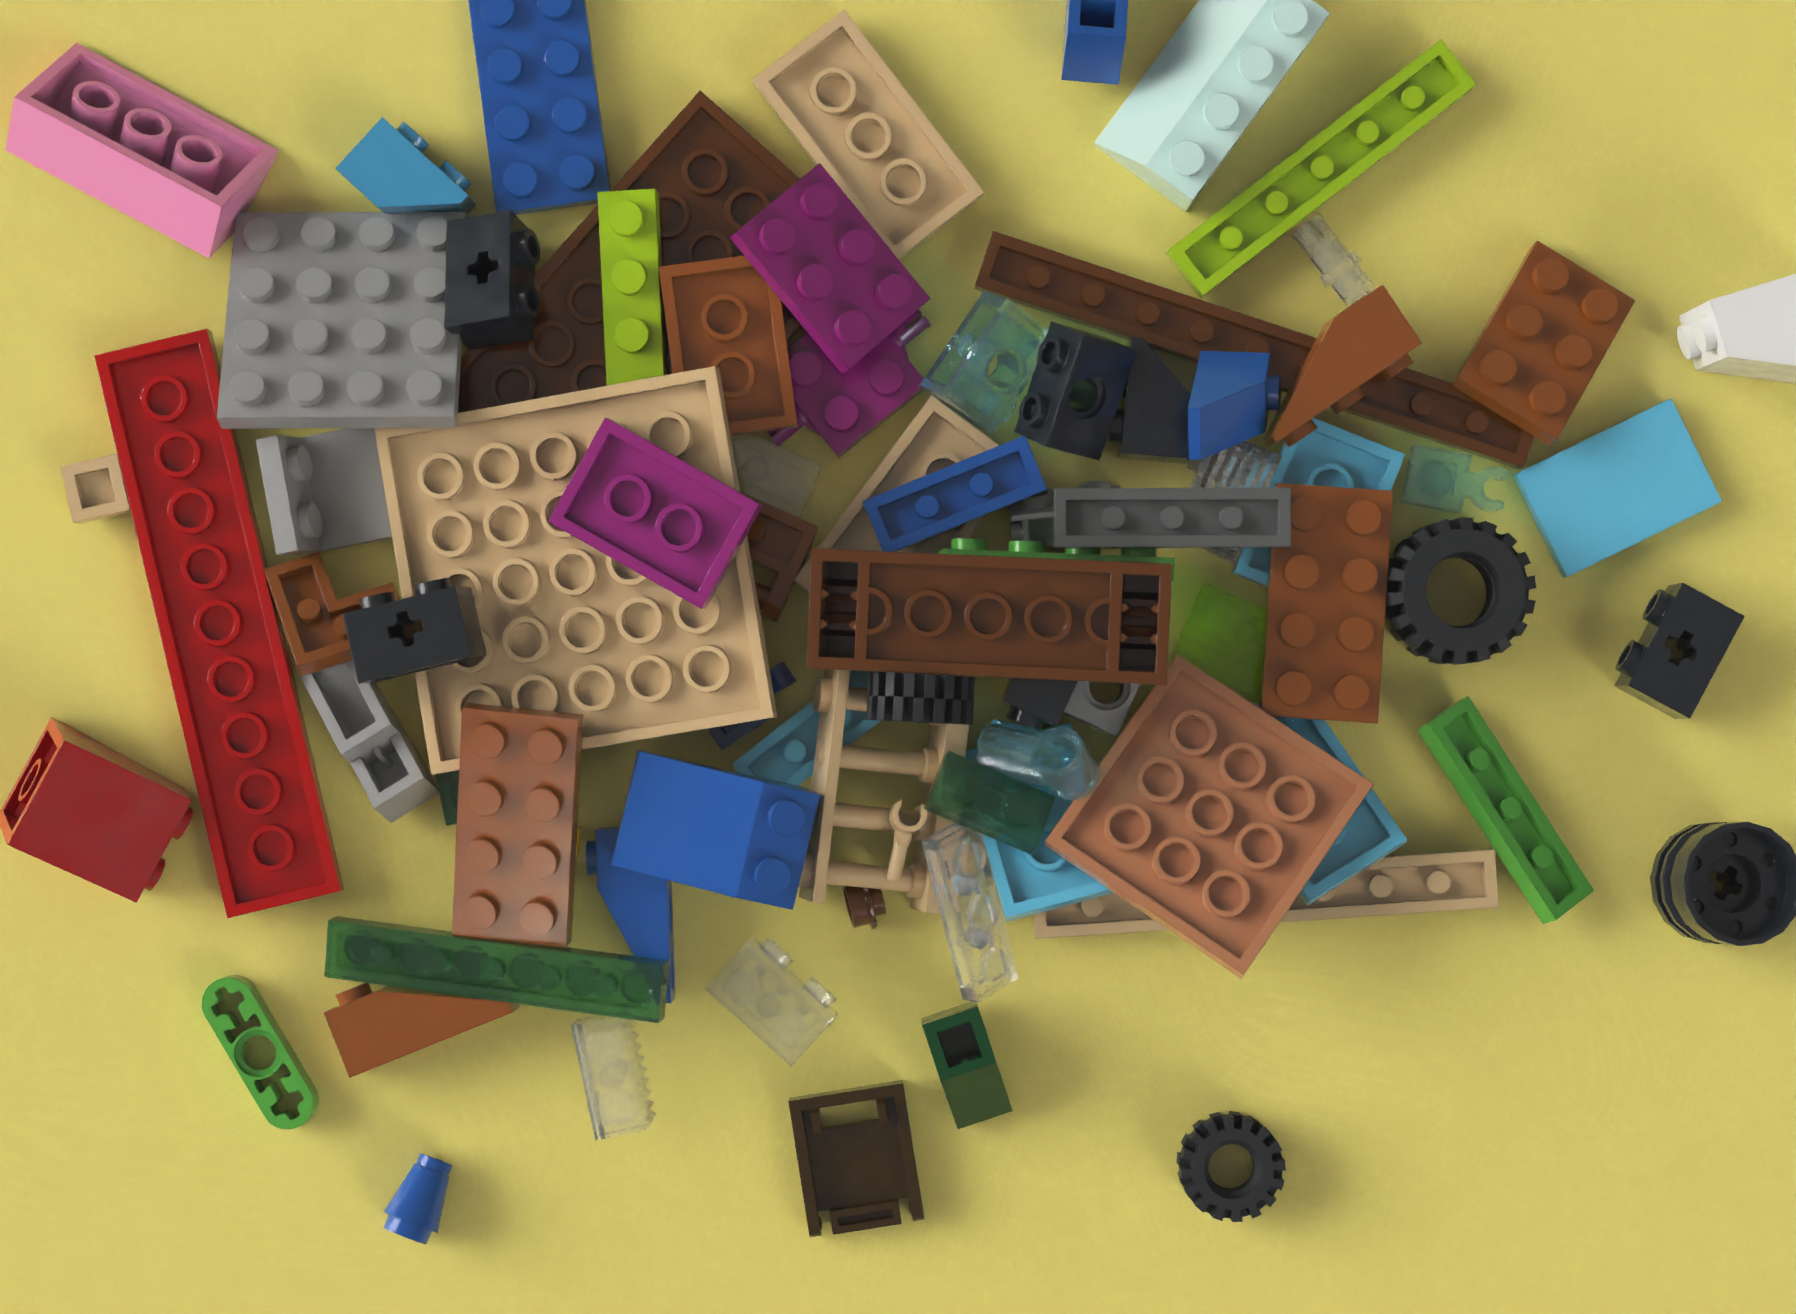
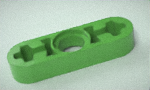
M239 975L226 976L211 983L203 994V1013L264 1117L270 1124L280 1129L288 1130L301 1126L315 1114L319 1103L318 1092L258 989L249 979ZM224 987L230 994L238 991L243 994L244 1001L238 1005V1010L245 1022L253 1019L255 1016L261 1022V1025L245 1030L236 1039L231 1030L241 1026L239 1019L232 1011L222 1013L217 1005L224 1000V995L221 991ZM253 1036H265L273 1042L276 1049V1057L271 1066L257 1068L247 1060L245 1047ZM286 1065L291 1074L280 1078V1081L287 1092L294 1093L299 1090L304 1100L297 1105L300 1115L296 1116L292 1110H286L282 1113L276 1104L283 1098L277 1083L273 1082L265 1089L260 1079L272 1076Z

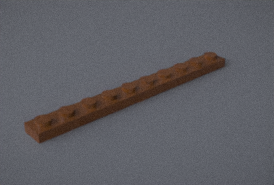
M995 231L992 232L974 287L976 290L1130 340L1131 337L1143 338L1151 348L1198 363L1200 351L1270 353V375L1281 376V391L1287 393L1316 340L1315 337ZM1405 368L1385 382L1379 373L1360 385L1366 395L1343 410L1344 412L1516 469L1524 468L1534 437L1451 386L1452 383Z

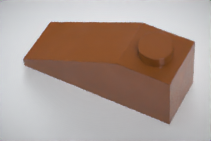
M369 982L336 994L339 1005L324 1012L348 1076L351 1078L513 1013L520 1006L516 996L386 986L372 992Z

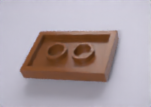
M1537 240L1527 252L1451 386L1550 446L1561 434L1635 300Z
M745 256L660 266L659 273L673 374L712 366L720 369L731 436L798 427L782 301Z

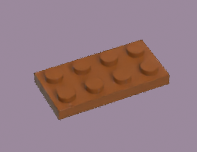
M1276 483L1274 488H1291V547L1270 548L1259 708L1273 717L1378 724L1393 491Z
M468 703L462 707L452 936L563 948L570 944L572 940L583 714Z

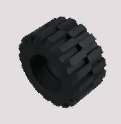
M1459 517L1454 520L1445 519L1424 526L1412 532L1413 535L1409 538L1402 540L1394 548L1396 553L1393 558L1389 559L1385 620L1390 619L1394 627L1390 630V633L1396 641L1403 640L1408 645L1406 650L1416 657L1424 656L1429 658L1428 662L1453 665L1481 662L1490 659V656L1495 653L1504 652L1512 646L1510 640L1515 636H1521L1528 626L1522 622L1525 614L1533 613L1536 601L1529 600L1528 598L1529 589L1536 588L1535 575L1527 577L1524 566L1531 562L1526 552L1517 553L1512 546L1517 541L1509 533L1500 535L1495 531L1497 525L1487 521L1476 523L1473 522V518ZM1447 558H1461L1471 563L1479 571L1485 583L1486 600L1483 610L1474 622L1465 626H1450L1441 621L1433 613L1427 600L1426 584L1428 576L1437 563Z

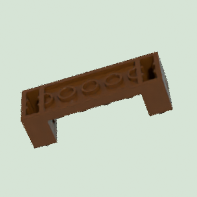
M811 548L806 668L1167 685L1172 563Z

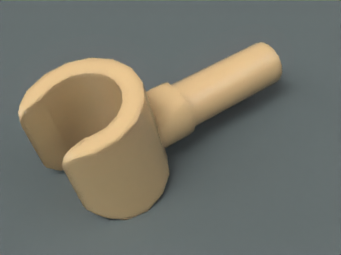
M902 799L896 802L890 809L889 823L895 830L886 876V879L889 881L900 882L912 833L920 830L927 820V810L924 804L919 805L917 821L914 826H906L899 819L898 812L901 808Z

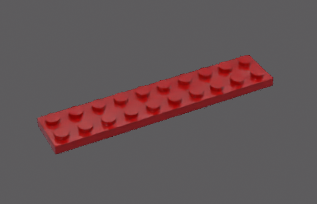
M206 328L94 355L227 918L344 890V885L282 624L264 571L265 568H268L236 431L235 429H222L217 420L221 367L212 331Z

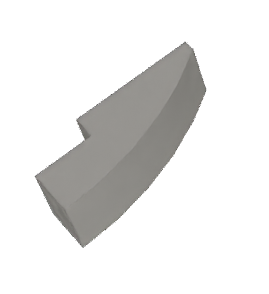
M353 660L301 676L340 754L350 762L374 809L389 822H394L440 793L422 758L376 683H358Z

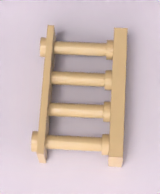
M824 669V678H817L813 692V709L815 712L820 713L811 790L820 794L798 886L800 887L799 897L810 902L824 903L826 884L903 891L907 898H911L910 908L924 913L948 915L969 725L926 723L930 725L928 748H923L921 753L842 745L846 710L867 712L868 689L849 686L850 670ZM839 768L918 776L919 781L924 783L921 804H924L926 807L927 820L920 830L912 833L913 840H917L915 863H910L908 868H903L900 882L886 879L887 866L829 861L833 826L895 832L889 823L891 808L835 803ZM919 805L915 807L914 811L899 810V819L904 825H915Z

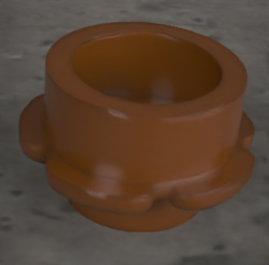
M842 886L853 928L870 924L871 929H875L877 927L876 916L886 914L881 889Z

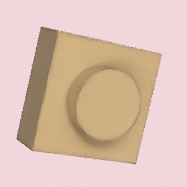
M117 453L60 466L73 523L83 524L131 512Z

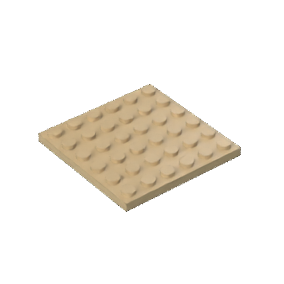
M712 366L458 413L457 428H374L402 599L417 595L415 585L442 578H450L452 587H471L487 656L415 673L431 775L459 770L462 707L468 703L583 714L582 750L777 717L747 535L707 608L700 609L548 522L605 417L619 423L740 492L720 369L718 367ZM414 620L413 624L407 627L409 638H414V634L424 631L421 621Z

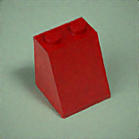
M51 717L0 811V828L7 845L137 903L143 890H152L159 881L166 862L161 857L171 838L178 840L186 831L193 815V808L189 807L192 799L184 787Z

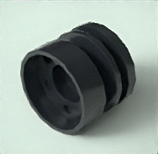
M1712 822L1689 825L1671 835L1656 854L1650 875L1653 902L1664 922L1683 937L1703 943L1732 946L1763 944L1784 932L1796 916V855L1790 844L1771 828L1751 822ZM1712 873H1717L1716 880L1723 884L1720 893L1715 892L1716 885L1709 881Z

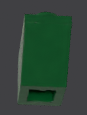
M974 1000L921 1018L922 1027L957 1128L961 1129L1012 1112L1013 1110L977 1001Z

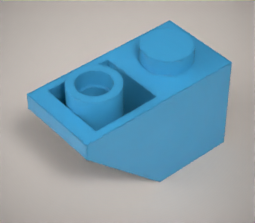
M382 117L335 168L383 213H469L476 206L474 201L465 192L470 187L471 182L447 160L439 168L423 154L429 144L404 121L395 129Z

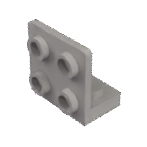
M344 428L306 437L274 435L256 439L276 555H309L316 552L392 538L374 428Z

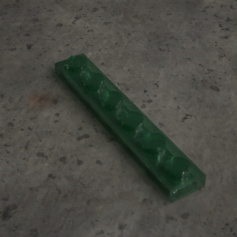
M336 916L328 920L324 977L659 1023L665 1018L669 961L571 947L563 948L452 936V931Z

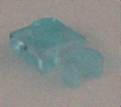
M1413 445L1410 450L1401 503L1460 513L1462 512L1464 498H1469L1480 510L1486 512L1504 509L1505 502L1488 498L1484 492V485L1488 479H1495L1497 481L1508 480L1510 472L1496 466L1485 468L1477 473L1470 472L1472 458L1470 454Z

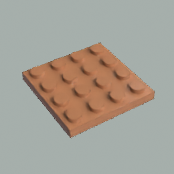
M1177 654L1167 668V685L1154 686L1047 837L1045 846L1242 979L1374 784Z

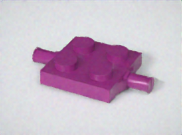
M918 309L843 374H841L813 338L806 333L788 348L798 427L766 431V433L780 447L784 441L803 426H806L807 429L820 435L835 455L840 458L928 387V383L909 361L905 348L906 344L931 326L927 318L922 316V312Z

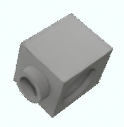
M1078 681L1063 713L1112 736H1117L1140 684L1120 683L1118 697L1109 704H1102L1092 697L1089 690L1090 681Z

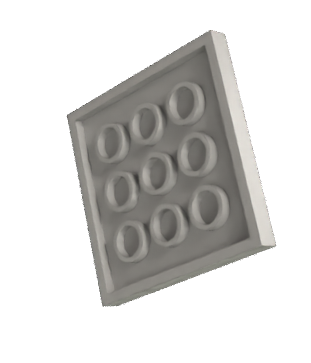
M466 212L239 213L235 219L217 409V420L221 428H457L462 342L459 334H451L444 328L447 221L467 218Z

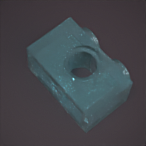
M984 290L919 386L970 424L994 434L998 427L1011 417L1015 411L1017 399L1032 379L1038 362V350L1046 338L1048 330L1013 301ZM997 355L996 368L988 375L989 364Z

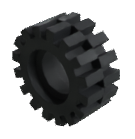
M869 672L866 720L973 725L975 677Z
M1229 1111V1114L1221 1115L1219 1112L1209 1114L1210 1119L1204 1122L1198 1120L1192 1125L1194 1130L1189 1135L1185 1133L1181 1141L1183 1147L1181 1153L1177 1152L1176 1161L1179 1165V1172L1177 1173L1180 1183L1195 1206L1203 1213H1209L1214 1219L1223 1221V1218H1230L1232 1222H1243L1242 1217L1250 1215L1252 1218H1255L1262 1214L1260 1209L1266 1204L1269 1207L1273 1205L1276 1201L1274 1194L1277 1189L1282 1191L1284 1185L1282 1170L1286 1171L1285 1160L1280 1152L1282 1149L1270 1131L1249 1115L1246 1117L1234 1111ZM1228 1144L1239 1145L1248 1150L1253 1161L1250 1177L1244 1184L1235 1188L1219 1186L1211 1179L1209 1174V1161L1212 1154L1218 1148Z

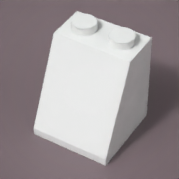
M1796 274L1711 299L1679 315L1681 326L1677 328L1678 343L1684 357L1688 360L1692 359L1696 371L1796 384Z

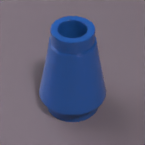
M420 1153L416 1164H413L384 1210L388 1217L383 1228L405 1238L427 1244L431 1232L438 1233L449 1181L448 1175L452 1165Z

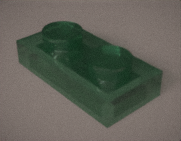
M948 751L941 760L924 809L1031 855L1039 846L1056 796Z

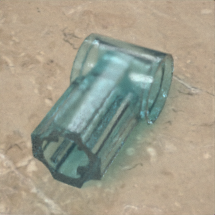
M994 719L988 726L984 725L977 741L978 755L976 763L982 771L1049 787L1058 797L1065 800H1077L1087 796L1094 790L1099 781L1100 771L1098 763L1076 731L1068 727H1055L1047 731L1040 730L1039 732L1027 726ZM1074 758L1068 766L1058 769L1066 760Z

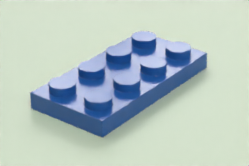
M468 0L496 212L511 210L517 215L598 204L597 192L610 191L611 187L586 0Z

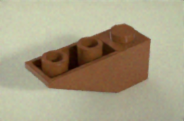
M1384 285L1374 289L1324 323L1263 438L1268 446L1277 443L1281 439L1284 440L1288 447L1294 445L1318 428L1312 418L1331 406L1336 415L1366 395L1360 385L1378 373L1385 382L1414 362L1408 353L1422 344V342Z

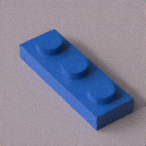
M1024 435L862 502L882 551L897 552L1042 493L1047 488Z

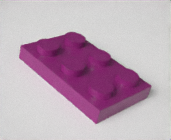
M821 163L816 165L730 237L841 374L853 367L930 300V297Z
M605 417L548 522L700 609H706L763 505L619 423Z

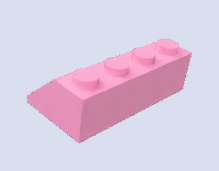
M75 43L14 97L5 149L33 166L44 170L207 258H210L234 233L235 219L239 213H247L275 161L278 149L78 43Z

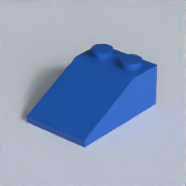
M638 750L611 865L739 899L793 910L820 794L806 787Z

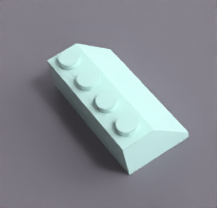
M1199 0L1099 135L1094 145L1186 212L1318 33L1330 12L1313 0Z

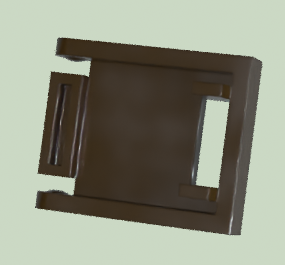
M903 1080L789 1098V1109L810 1237L822 1236V1220L819 1216V1211L830 1210L833 1235L902 1224L898 1200L909 1197V1211L913 1221L924 1219ZM876 1099L879 1119L823 1127L820 1108Z

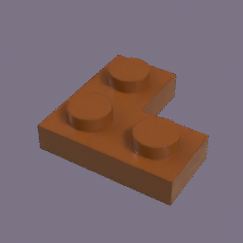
M320 552L264 569L300 677L353 660L342 614L360 610L359 599L380 593L394 592L396 600H399L393 582L336 599ZM405 627L406 637L409 638L407 627Z

